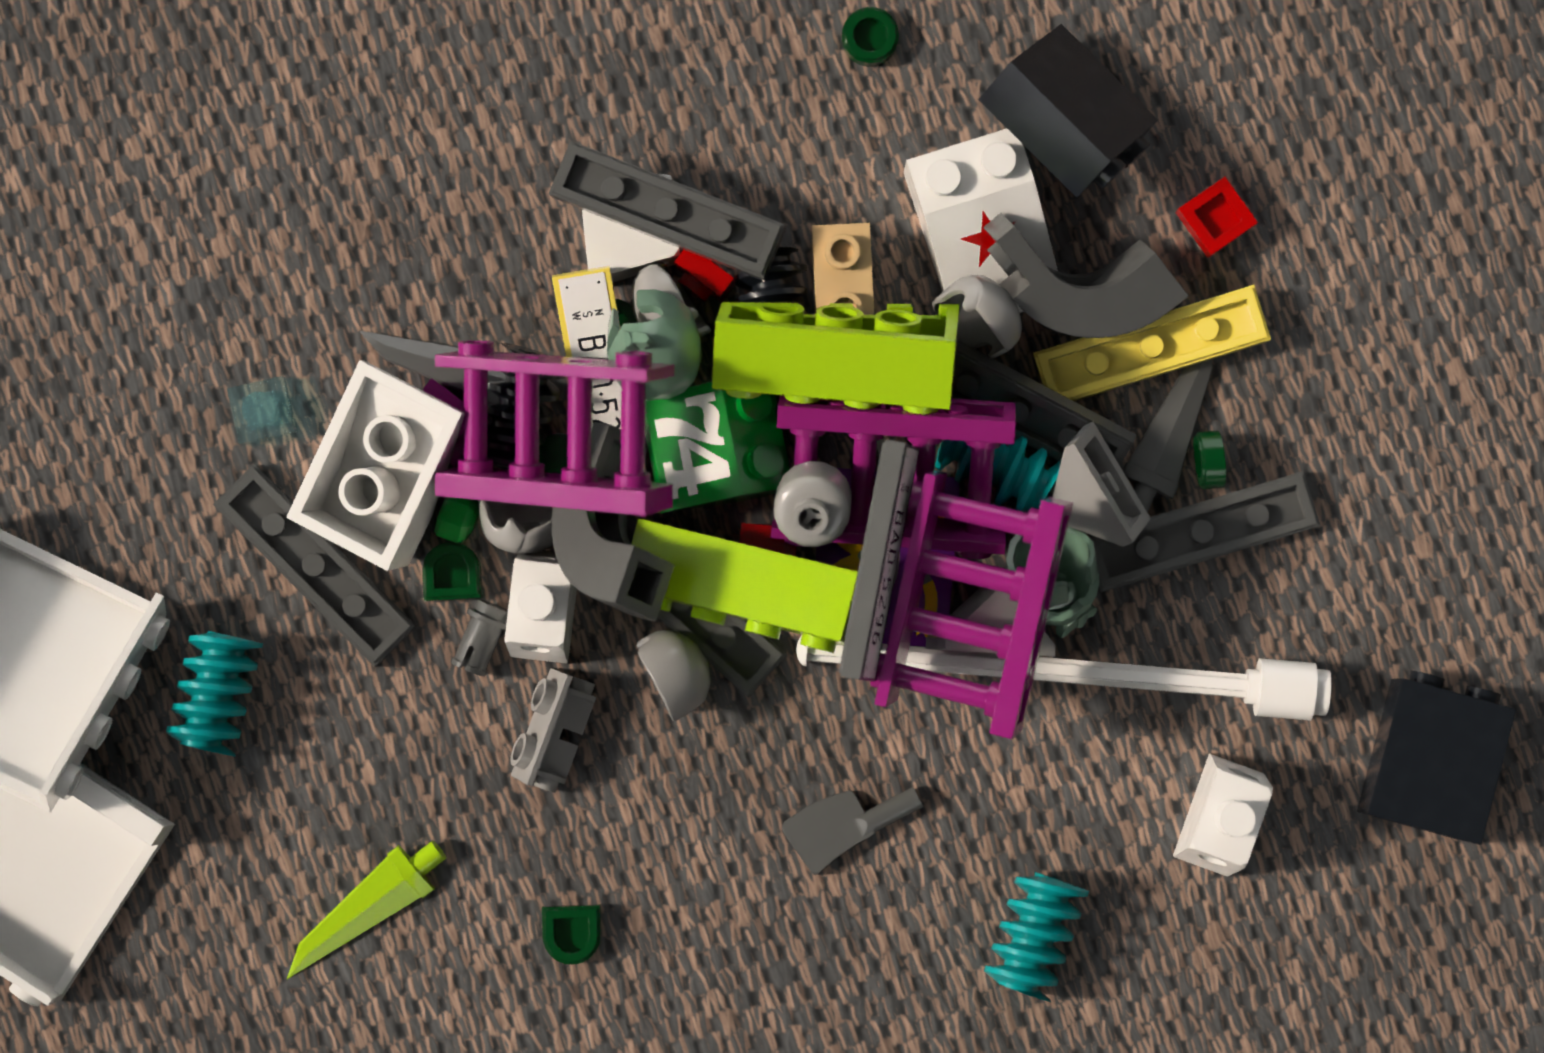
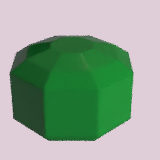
M445 497L437 517L434 530L436 536L457 544L465 542L473 532L479 518L478 500Z

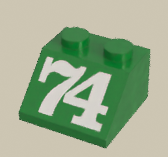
M712 382L688 387L684 393L670 399L645 400V437L654 482L673 484V508L660 511L661 514L757 499L776 493L783 475L790 470L782 428H777L778 407L775 394L761 393L759 397L751 399L735 398L728 395L726 390L712 389Z

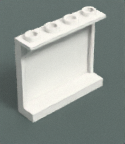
M1 528L0 789L51 813L59 798L68 800L74 793L83 774V768L79 767V764L89 747L97 750L105 740L113 721L108 716L119 697L126 700L133 692L141 675V668L137 667L147 648L155 651L159 647L167 633L170 620L165 618L166 608L163 595L156 592L151 601L144 599L3 531Z
M81 763L79 767L83 768V774L77 788L68 800L59 798L51 813L0 789V975L12 982L9 990L16 997L36 1007H39L41 1003L49 1006L63 999L175 825Z

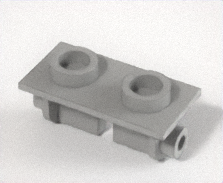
M550 668L547 678L541 679L533 692L531 710L534 711L528 730L526 733L519 735L513 746L510 759L511 765L514 766L511 773L512 777L529 786L534 784L536 787L556 793L559 783L565 784L578 745L559 738L563 728L583 735L597 698L592 695L595 684Z

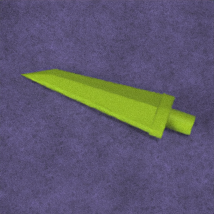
M432 840L412 857L400 845L387 853V857L299 943L287 979L419 898H425L434 891L435 887L425 875L446 859V855L439 845Z

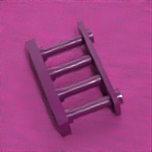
M484 340L459 341L458 351L435 355V367L464 369L465 413L464 458L458 459V467L435 472V496L647 516L673 508V484L650 482L651 473L645 472L646 382L674 377L675 364L652 363V353L642 351L616 352V360L494 352V342ZM488 371L516 373L515 462L509 463V469L493 468V459L487 458ZM539 374L568 376L567 467L561 468V474L545 472V464L539 462ZM592 378L621 380L620 471L614 473V479L597 477V468L591 467Z
M780 395L777 414V428L790 429V432L795 435L794 466L807 461H818L819 436L824 435L825 431L848 433L849 437L854 439L850 520L844 532L833 543L861 545L864 542L875 485L877 441L881 440L884 435L907 437V440L913 443L912 446L920 449L913 485L916 481L923 482L925 473L934 471L936 445L940 444L942 439L966 441V444L971 447L967 499L990 504L995 449L999 448L1001 444H1014L1016 427L1015 403L951 398L950 410L938 409L937 412L932 414H915L904 410L902 405L879 404L872 409H857L845 405L844 400L820 398L816 403L799 404L788 401L785 395ZM908 515L906 518L901 544L903 548H909L915 516ZM775 517L773 518L771 538L784 539L787 544L793 546L808 547L790 541L779 530ZM938 518L931 550L957 551L959 555L970 559H985L992 556V554L1005 555L1006 532L953 519Z
M937 470L927 472L924 475L923 482L916 481L910 494L908 515L915 516L886 653H880L875 681H870L871 687L878 688L874 705L887 707L898 700L900 688L984 709V715L992 717L989 734L1013 739L1022 732L1073 502L1049 497L1041 500L1039 509L1031 508L1029 513L943 493L948 473ZM938 516L1023 536V542L1031 544L1026 567L1018 566L1016 571L931 551ZM925 574L1010 594V600L1018 602L1013 625L1005 623L1002 629L918 608ZM913 631L996 651L997 658L1005 660L1001 681H992L991 685L987 686L906 665Z

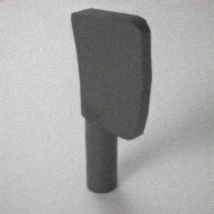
M911 787L864 812L856 795L852 791H846L831 795L805 807L783 822L782 831L811 873L819 875L844 853L873 837L875 832L924 806L914 787Z

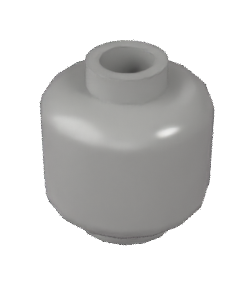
M807 461L792 467L783 475L775 495L774 517L779 530L790 541L801 546L819 547L833 542L844 532L850 520L852 491L846 477L836 467L825 462Z

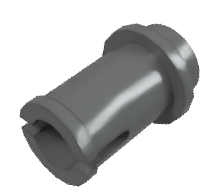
M478 599L475 608L469 607L467 610V614L471 618L451 663L459 668L464 666L466 671L485 677L486 669L503 629L506 630L508 610L491 602Z

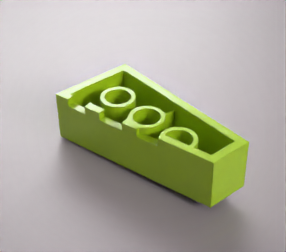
M722 302L715 322L712 389L726 390L728 395L742 399L756 398L761 393L785 395L788 401L799 404L816 403L822 398L844 400L845 405L857 409H872L879 404L902 405L904 410L915 414H932L937 412L938 409L950 410L960 304H939L938 315H918L913 313L911 304H887V310L880 311L875 315H863V312L854 308L852 303H830V305L817 308L816 314H804V307L799 303Z
M638 518L631 545L675 565L660 610L670 612L672 602L692 606L690 617L724 626L726 616L746 620L745 631L779 639L781 630L802 635L800 645L830 653L835 652L836 644L844 646L857 571Z

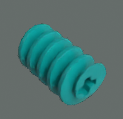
M1021 436L1014 441V444L1009 446L1001 444L999 448L995 449L992 485L997 486L995 505L1001 506L1010 498L1015 497L1017 499L1015 510L1028 513L1031 508L1038 509L1040 507L1041 500L1046 498L1057 480L1061 460L1046 470L1047 450L1040 448L1030 457H1025L1028 439ZM944 440L937 450L935 469L941 471L951 462H957L955 481L961 483L969 477L971 447L966 444V441Z
M212 631L204 634L190 635L188 643L202 651V656L184 658L183 666L197 674V677L195 679L178 681L177 688L189 695L191 701L172 704L171 710L186 721L185 724L167 726L166 734L179 741L181 745L235 757L236 753L224 746L222 741L240 738L241 730L227 720L231 717L245 716L247 708L235 701L233 695L251 693L253 686L238 675L240 672L257 670L258 663L245 655L244 651L262 648L263 643Z
M1035 872L1034 876L1015 878L1014 883L1027 893L1026 899H1008L1006 905L1020 917L1018 921H1000L999 928L1008 934L1012 940L1011 943L992 944L991 949L1005 961L1003 965H986L984 972L1000 985L1051 1002L1038 989L1042 986H1057L1059 982L1058 977L1046 968V965L1064 964L1066 961V955L1053 944L1054 942L1073 941L1074 934L1061 921L1080 919L1081 911L1069 902V898L1088 897L1089 891Z

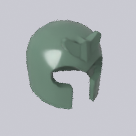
M656 289L638 290L636 295L639 311L641 313L655 312L661 315V317L647 322L624 323L620 328L619 313L613 308L608 323L607 357L608 360H616V352L642 351L652 353V363L675 364L674 377L646 382L645 400L670 399L684 393L697 377L702 360V347L698 328L689 308L672 294ZM616 380L621 386V380Z
M1069 526L1046 625L1056 626V634L1060 638H1064L1075 628L1084 627L1087 619L1093 617L1097 612V608L1092 604L1097 596L1099 587V571L1094 543L1085 533ZM1015 535L1010 541L1006 557V569L1016 571L1018 566L1026 567L1031 544L1024 543L1023 536Z

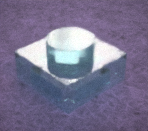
M284 376L227 388L237 439L240 445L244 446L298 434L288 384Z

